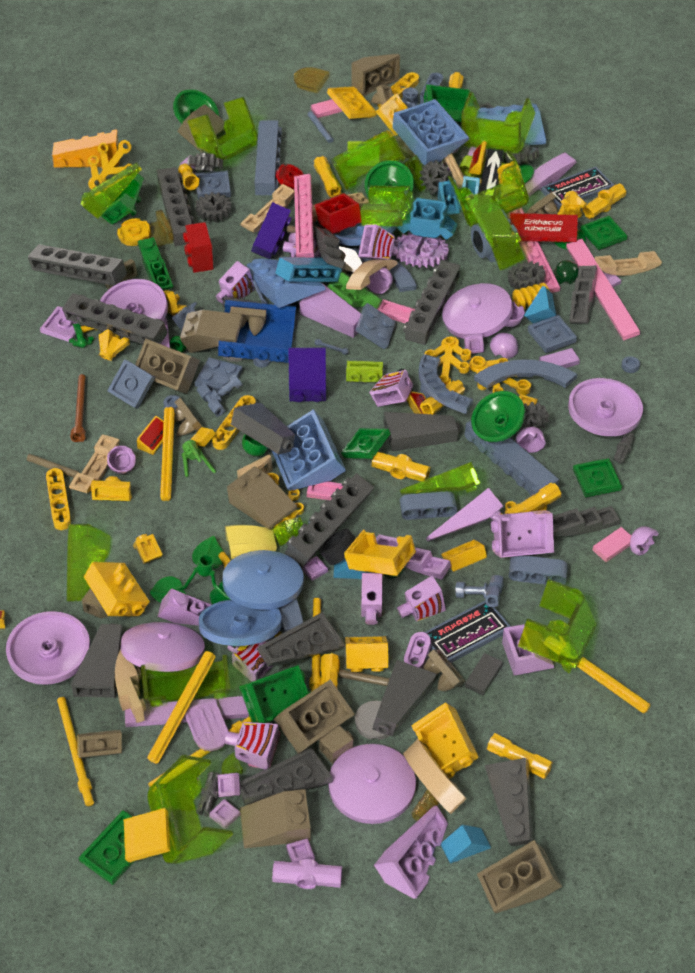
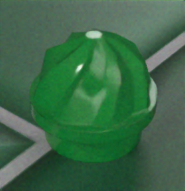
M174 336L170 339L169 346L171 349L181 353L185 351L186 346L181 341L180 336Z

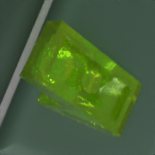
M415 155L403 164L411 171L414 184L421 192L426 188V186H421L423 181L419 180L423 176L420 174V171L423 170V164Z

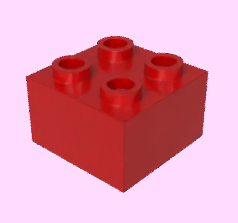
M345 193L315 204L318 223L332 234L340 233L343 229L355 227L358 223L363 222L359 203Z
M206 222L185 225L186 232L183 233L184 243H187L184 245L185 255H189L187 257L188 267H192L193 273L213 270L212 244Z

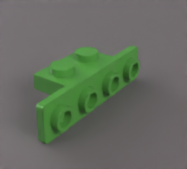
M342 271L338 282H328L330 283L328 288L353 308L363 307L367 303L376 309L380 307L382 299L365 287L361 290L346 289L350 277Z

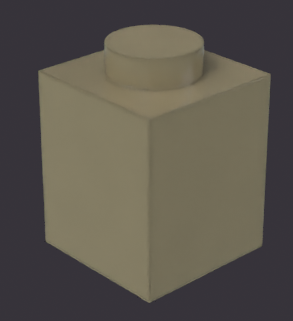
M339 725L319 739V750L334 764L339 756L353 748L354 739L349 731H344Z

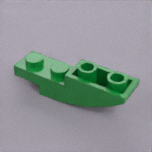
M154 237L139 240L138 247L149 280L157 284L162 290L173 288L165 262L161 258Z

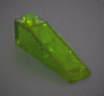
M134 163L92 188L89 192L84 193L80 201L82 207L98 219L142 170L139 163Z
M472 462L403 488L400 490L401 495L446 491H466L470 493L478 489L477 486L480 485Z
M69 524L67 602L82 601L90 589L84 578L92 562H104L110 553V535L90 524Z

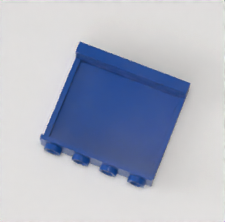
M225 301V313H230L231 307L266 310V324L254 336L249 328V322H246L239 331L237 342H218V356L245 359L258 358L259 360L269 359L270 361L289 363L288 348H292L296 307L283 306L278 308L272 304Z

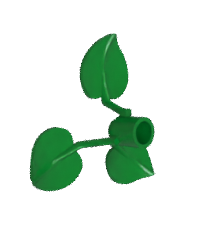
M215 536L202 541L193 550L192 561L197 567L194 568L185 585L182 586L179 579L167 576L156 582L150 590L151 596L161 603L170 589L186 594L184 589L189 586L196 573H198L202 577L211 576L212 585L215 588L209 595L212 604L230 600L223 589V581L219 585L215 581L213 569L223 565L218 555L224 552Z

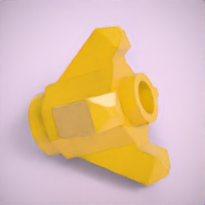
M569 191L565 194L564 199L560 201L562 206L557 214L578 215V218L583 215L580 208H583L587 203L578 196L577 192Z
M109 329L99 334V356L112 361L119 352L130 345V340L125 337L120 340V336L114 334Z

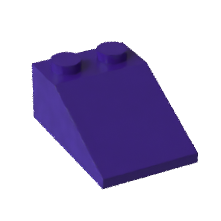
M288 348L289 402L326 401V348Z

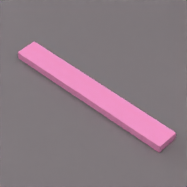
M311 174L294 177L296 257L314 258Z
M518 199L503 201L501 204L507 219H510V213H524ZM518 241L528 263L533 261V264L539 262V266L543 265L546 277L545 281L541 283H545L551 293L559 292L560 286L538 241Z
M580 239L577 242L566 244L568 252L578 266H597L594 294L623 341L640 335V330L594 260L584 241Z

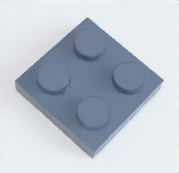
M228 171L195 173L199 178V186L197 187L198 200L200 196L205 197L204 194L210 195L211 192L215 195L219 192L220 196L225 194L226 197H231Z
M367 303L363 306L355 331L382 349H385L389 344L396 322Z
M559 315L528 326V332L545 353L575 343L577 340L576 335Z
M209 357L195 380V386L199 387L202 384H206L211 391L214 389L217 392L231 381L229 379L231 375L235 374L239 378L242 366Z
M124 359L107 391L138 409L155 376Z

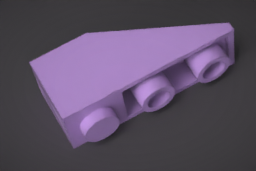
M170 589L161 601L158 617L173 623L199 626L200 614L211 604Z

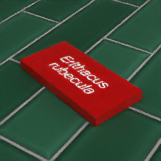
M510 213V225L513 224L518 230L517 241L577 242L578 215Z

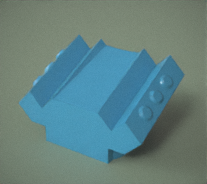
M416 198L413 202V211L402 217L397 228L403 234L410 231L414 236L430 238L442 235L447 240L454 235L458 224L447 215L445 201Z

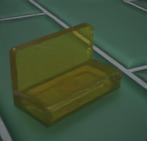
M158 210L156 211V222L149 223L151 228L150 238L154 237L157 247L173 243L172 229L163 211Z

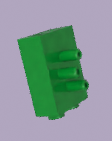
M426 84L423 96L424 103L435 99L454 121L469 122L470 116H473L474 107H471L473 97L470 96L469 89Z
M131 168L113 181L100 216L111 225L127 214L135 216L137 213L135 202H141V197L138 194L144 178Z
M299 665L239 686L252 723H267L274 720L283 710L311 693L306 688L304 682L305 675L303 670L299 668Z

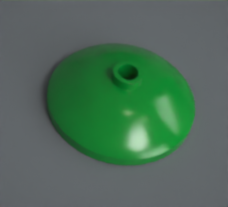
M193 89L184 90L174 99L173 111L181 124L192 112L204 104L219 116L218 108L214 101L201 91Z
M393 160L383 161L373 166L368 172L364 184L365 192L369 200L376 206L395 208L404 204L411 196L414 188V179L411 171L404 164Z
M498 391L489 394L477 404L472 413L471 425L473 431L480 439L487 442H500L510 438L520 429L524 422L526 413L524 403L516 394L509 391Z

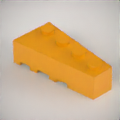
M117 129L107 134L104 132L98 133L97 136L93 137L83 136L79 140L69 139L55 142L52 153L54 167H90L88 159L92 155H96L99 158L97 167H102L100 153L97 150L98 145L101 143L108 145L107 158L109 163L118 151ZM100 146L101 150L105 151V147ZM91 158V162L96 163V160ZM119 161L114 167H119Z

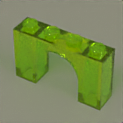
M370 186L368 191L369 204L363 203L361 208V226L375 224L378 226H402L404 220H407V214H409V208H411V202H413V192H410V186Z

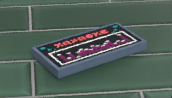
M593 167L541 187V192L545 196L553 192L556 196L553 202L558 210H560L562 206L560 201L564 199L565 194L569 191L577 192L578 196L585 201L598 196L601 190L610 189L614 184L597 167Z
M485 600L424 633L430 637V651L433 649L440 650L449 662L452 663L503 636L504 628L511 626L495 607L487 606Z

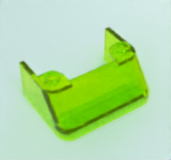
M469 92L462 110V130L469 137V140L464 145L468 148H477L483 141H486V150H504L506 153L520 152L536 114L530 99L526 98L521 112H510L505 121L477 118L480 106L473 92Z
M244 96L224 102L229 118L224 121L226 134L219 138L215 135L208 114L187 120L195 144L199 149L208 154H215V158L224 161L258 143V133Z
M386 130L331 159V162L347 190L356 185L358 178L368 173L376 164L388 160L400 162L401 160L404 161L405 158L394 135L389 130Z
M510 150L506 152L511 166L505 168L501 173L503 183L472 195L467 187L458 189L452 177L448 176L456 201L469 226L472 227L478 223V216L503 210L507 214L528 203L529 195L517 160Z
M478 194L466 196L465 200L474 224L478 223L490 245L499 270H504L524 260L525 258L519 244L522 240L518 232L514 233L502 212L499 198H495L493 195Z
M548 579L539 606L570 618L569 622L566 624L562 620H553L549 622L548 626H545L527 618L518 647L567 667L574 668L579 666L597 623L583 593L579 589L571 588Z
M222 655V661L213 662L194 698L214 696V699L226 698V694L230 693L227 655ZM198 664L185 670L173 672L146 670V666L141 665L145 703H150V707L162 706L163 702L179 700Z
M182 755L148 790L147 800L150 812L166 808L168 811L170 851L162 853L166 863L178 864L211 855L233 835L231 830L205 826L201 829L193 800L202 789L199 775L211 764L210 759Z

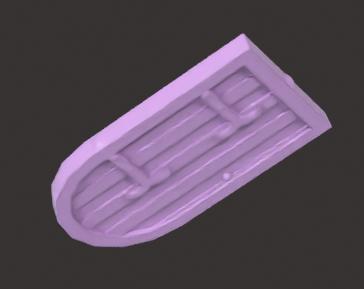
M213 699L188 708L185 718L198 747L205 751H216L225 745L228 727L224 722L216 700Z

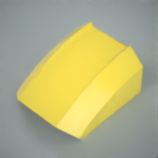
M254 525L225 526V535L229 544L231 560L251 551H276L277 549L273 529L269 530L265 527Z

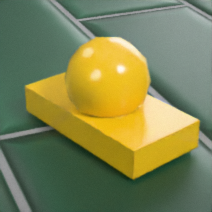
M109 476L105 481L92 480V500L131 501L130 482H121L115 476Z

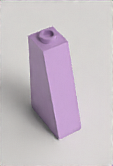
M325 286L326 290L303 298L300 301L301 315L354 338L358 332L355 329L361 313Z

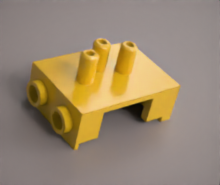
M363 529L344 552L348 568L380 573L382 576L384 574L398 576L416 552L412 536H398L396 538L398 542L397 547L378 545L375 534L366 532Z
M92 562L84 575L85 580L108 616H141L150 602L125 563Z
M444 703L411 725L418 739L427 745L432 758L449 779L456 772L470 766L474 760L479 758L457 710L448 703Z

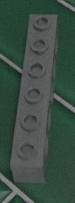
M176 167L157 170V180L174 245H186L187 243H184L183 233L186 232L185 225L194 224L193 216H189L191 215L190 205H186L188 204L187 194H184V184H181V173L177 172Z
M39 244L27 256L32 270L114 286L118 284L127 274L122 259Z
M441 260L439 265L435 266L433 276L428 279L427 288L423 289L421 299H418L416 302L415 311H411L409 322H406L404 325L405 340L426 345L445 303L460 278L461 265Z
M72 293L62 308L66 319L103 332L109 329L122 338L125 337L140 344H144L145 339L161 344L168 333L165 323L160 319H153L145 314H137L129 309L118 308L113 304L109 305L97 299L87 298L84 295Z
M357 473L352 478L348 476L341 485L343 488L341 490L337 488L331 495L332 499L330 501L326 500L320 507L321 511L319 513L315 512L310 517V523L308 525L304 523L298 530L299 535L297 537L293 535L286 543L288 548L285 554L293 558L302 568L345 523L373 490L374 487Z

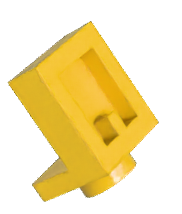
M163 291L168 303L167 313L174 316L182 308L186 307V305L176 304L177 297L174 291Z
M147 534L140 535L133 544L134 549L137 548L143 564L158 559L163 555L153 534L149 536Z

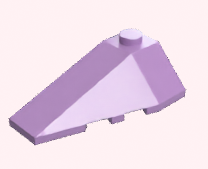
M488 488L426 539L431 541L484 522L488 518L493 520V515L501 514L499 509L503 505Z
M433 806L385 850L374 864L386 884L413 899L418 897L428 883L429 876L426 874L429 865H434L436 858L433 857L435 847L441 845L448 825L437 806Z

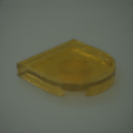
M313 67L301 68L295 72L294 82L302 90L318 93L328 79L329 71Z

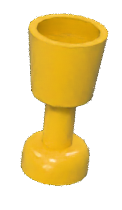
M187 163L181 164L178 168V173H181L184 187L188 190L196 189L199 186V178L193 173L191 166L187 165Z

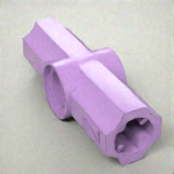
M303 859L299 863L274 861L272 882L296 884L304 889H313L316 886L341 887L342 866L319 865L311 859Z

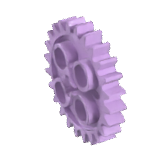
M408 232L407 235L402 234V237L398 236L394 242V246L398 247L396 259H400V262L406 261V265L411 263L412 267L418 265L419 268L422 265L428 268V265L434 267V264L439 265L441 260L447 259L448 244H445V240H441V237L414 236Z

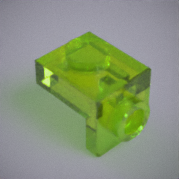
M301 517L283 521L273 528L280 546L286 544L293 535L295 537L299 535L298 530L303 525Z

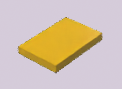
M355 86L328 88L327 94L349 119L376 116V110Z

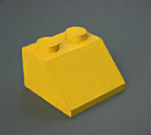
M386 636L345 637L347 669H350L352 672H361L363 668H371V671H384V668H388V642Z

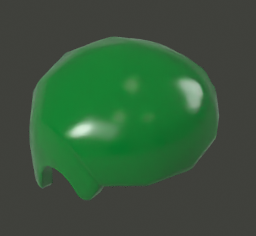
M244 434L242 447L247 454L253 457H260L266 454L269 448Z

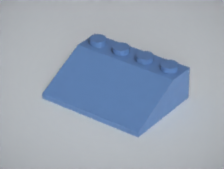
M435 99L394 113L392 128L424 165L435 160L440 162L469 140L467 134Z
M528 103L526 105H511L509 107L496 106L495 108L474 110V129L480 143L483 141L487 142L486 149L506 148L523 143L528 145L546 144L541 115L536 104Z
M255 259L251 263L246 264L247 268L250 269V273L254 275L261 293L278 308L326 290L325 286L320 282H289L278 276L275 272L279 260Z
M314 409L287 426L295 434L291 452L278 455L272 451L289 491L331 481L346 471L324 421Z

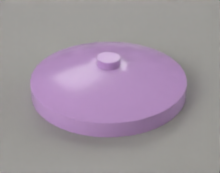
M131 279L120 282L111 287L100 299L103 303L113 304L118 308L129 309L134 313L145 314L150 318L164 321L168 311V303L163 290L157 284L144 279Z
M474 284L457 291L447 300L443 308L442 317L447 330L456 337L464 339V336L481 333L484 338L498 332L508 323L512 316L513 305L509 294L503 288L493 284Z
M594 378L579 383L572 390L569 397L568 410L572 419L583 429L601 436H620L629 433L638 426L643 413V405L640 397L629 386L612 379Z
M42 612L24 619L12 630L6 644V655L11 669L20 678L35 684H54L67 680L77 673L90 647V639L85 626L75 617L62 612Z
M152 622L134 626L127 630L121 639L122 655L129 662L144 669L160 672L180 671L195 666L202 658L205 647L202 637L195 631L185 626L165 622Z
M364 744L353 747L339 756L330 770L333 780L332 783H328L330 797L337 809L352 820L367 824L388 822L400 816L410 806L414 798L416 787L415 773L406 758L390 747L379 744Z

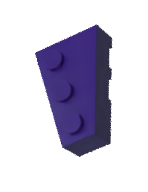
M272 202L251 252L270 259L272 254L276 255L279 248L277 243L279 240L282 241L285 234L283 230L291 221L292 217L289 216L291 210Z

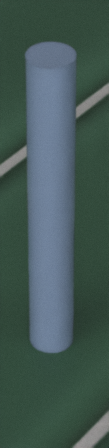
M313 111L308 112V117L328 143L333 142L334 139Z

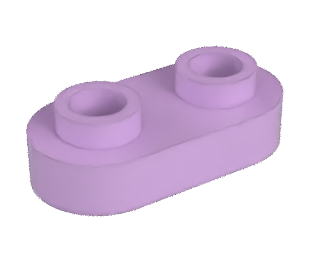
M417 632L412 635L404 656L405 663L423 669L431 648V640L428 634ZM423 643L424 646L419 647L418 644Z

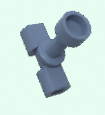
M235 374L229 377L231 381L217 392L214 389L211 391L206 384H202L197 388V392L205 402L209 403L208 406L216 417L226 412L220 403L223 401L221 397L234 387L239 389L243 386Z
M500 575L492 576L490 583H484V587L466 586L465 582H456V598H465L466 594L484 595L487 606L496 607L499 604L500 593H502L504 586L503 577Z

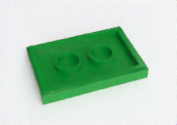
M124 810L78 857L81 863L112 885L135 862L129 863L125 859L124 819L133 816Z

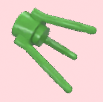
M188 440L182 445L184 452L181 456L183 458L185 477L189 476L188 458L190 460L197 459L198 462L203 460L213 473H216V470L205 457L202 450L198 448L194 440Z

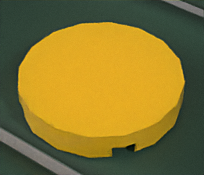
M134 218L123 222L120 229L118 228L117 234L121 243L127 246H137L139 240L150 238L151 228L147 221Z

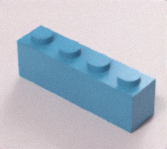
M280 257L275 274L289 282H338L342 268L327 264L323 258Z

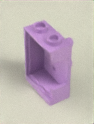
M542 510L493 515V521H491V530L494 533L492 550L500 558L554 552L553 513Z

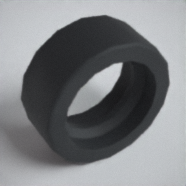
M349 529L340 530L324 543L320 554L330 565L340 563L345 559L344 552L356 537Z

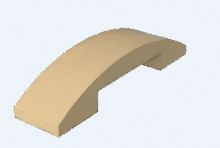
M282 184L272 193L273 199L256 215L250 214L240 223L241 226L253 233L258 232L272 202L286 208L293 199L295 190Z
M655 251L640 252L638 258L613 260L610 255L597 256L594 259L603 272L617 276H628L649 271L662 264Z
M372 259L364 262L353 272L347 282L346 289H363L370 284L369 276L383 267L388 270L398 265L397 261Z
M102 434L94 446L95 453L82 473L76 474L69 488L89 493L92 480L101 481L109 468L107 455L110 450L119 445L120 440Z
M419 739L403 753L418 778L450 814L467 799L456 784L450 781L431 757L430 751Z

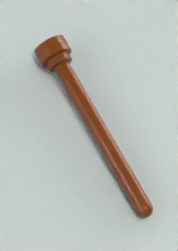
M83 374L78 377L75 427H73L70 434L73 442H83L86 437V431L82 427L86 380Z

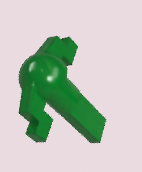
M73 324L78 341L72 338L69 339V343L80 348H85L92 344V341H94L93 336L88 337V340H86L80 324Z

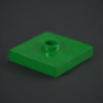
M610 216L581 225L580 228L582 233L598 250L627 240V234Z
M359 428L341 454L344 458L373 459L391 433L389 429Z
M609 458L573 465V472L585 498L621 491L622 485Z

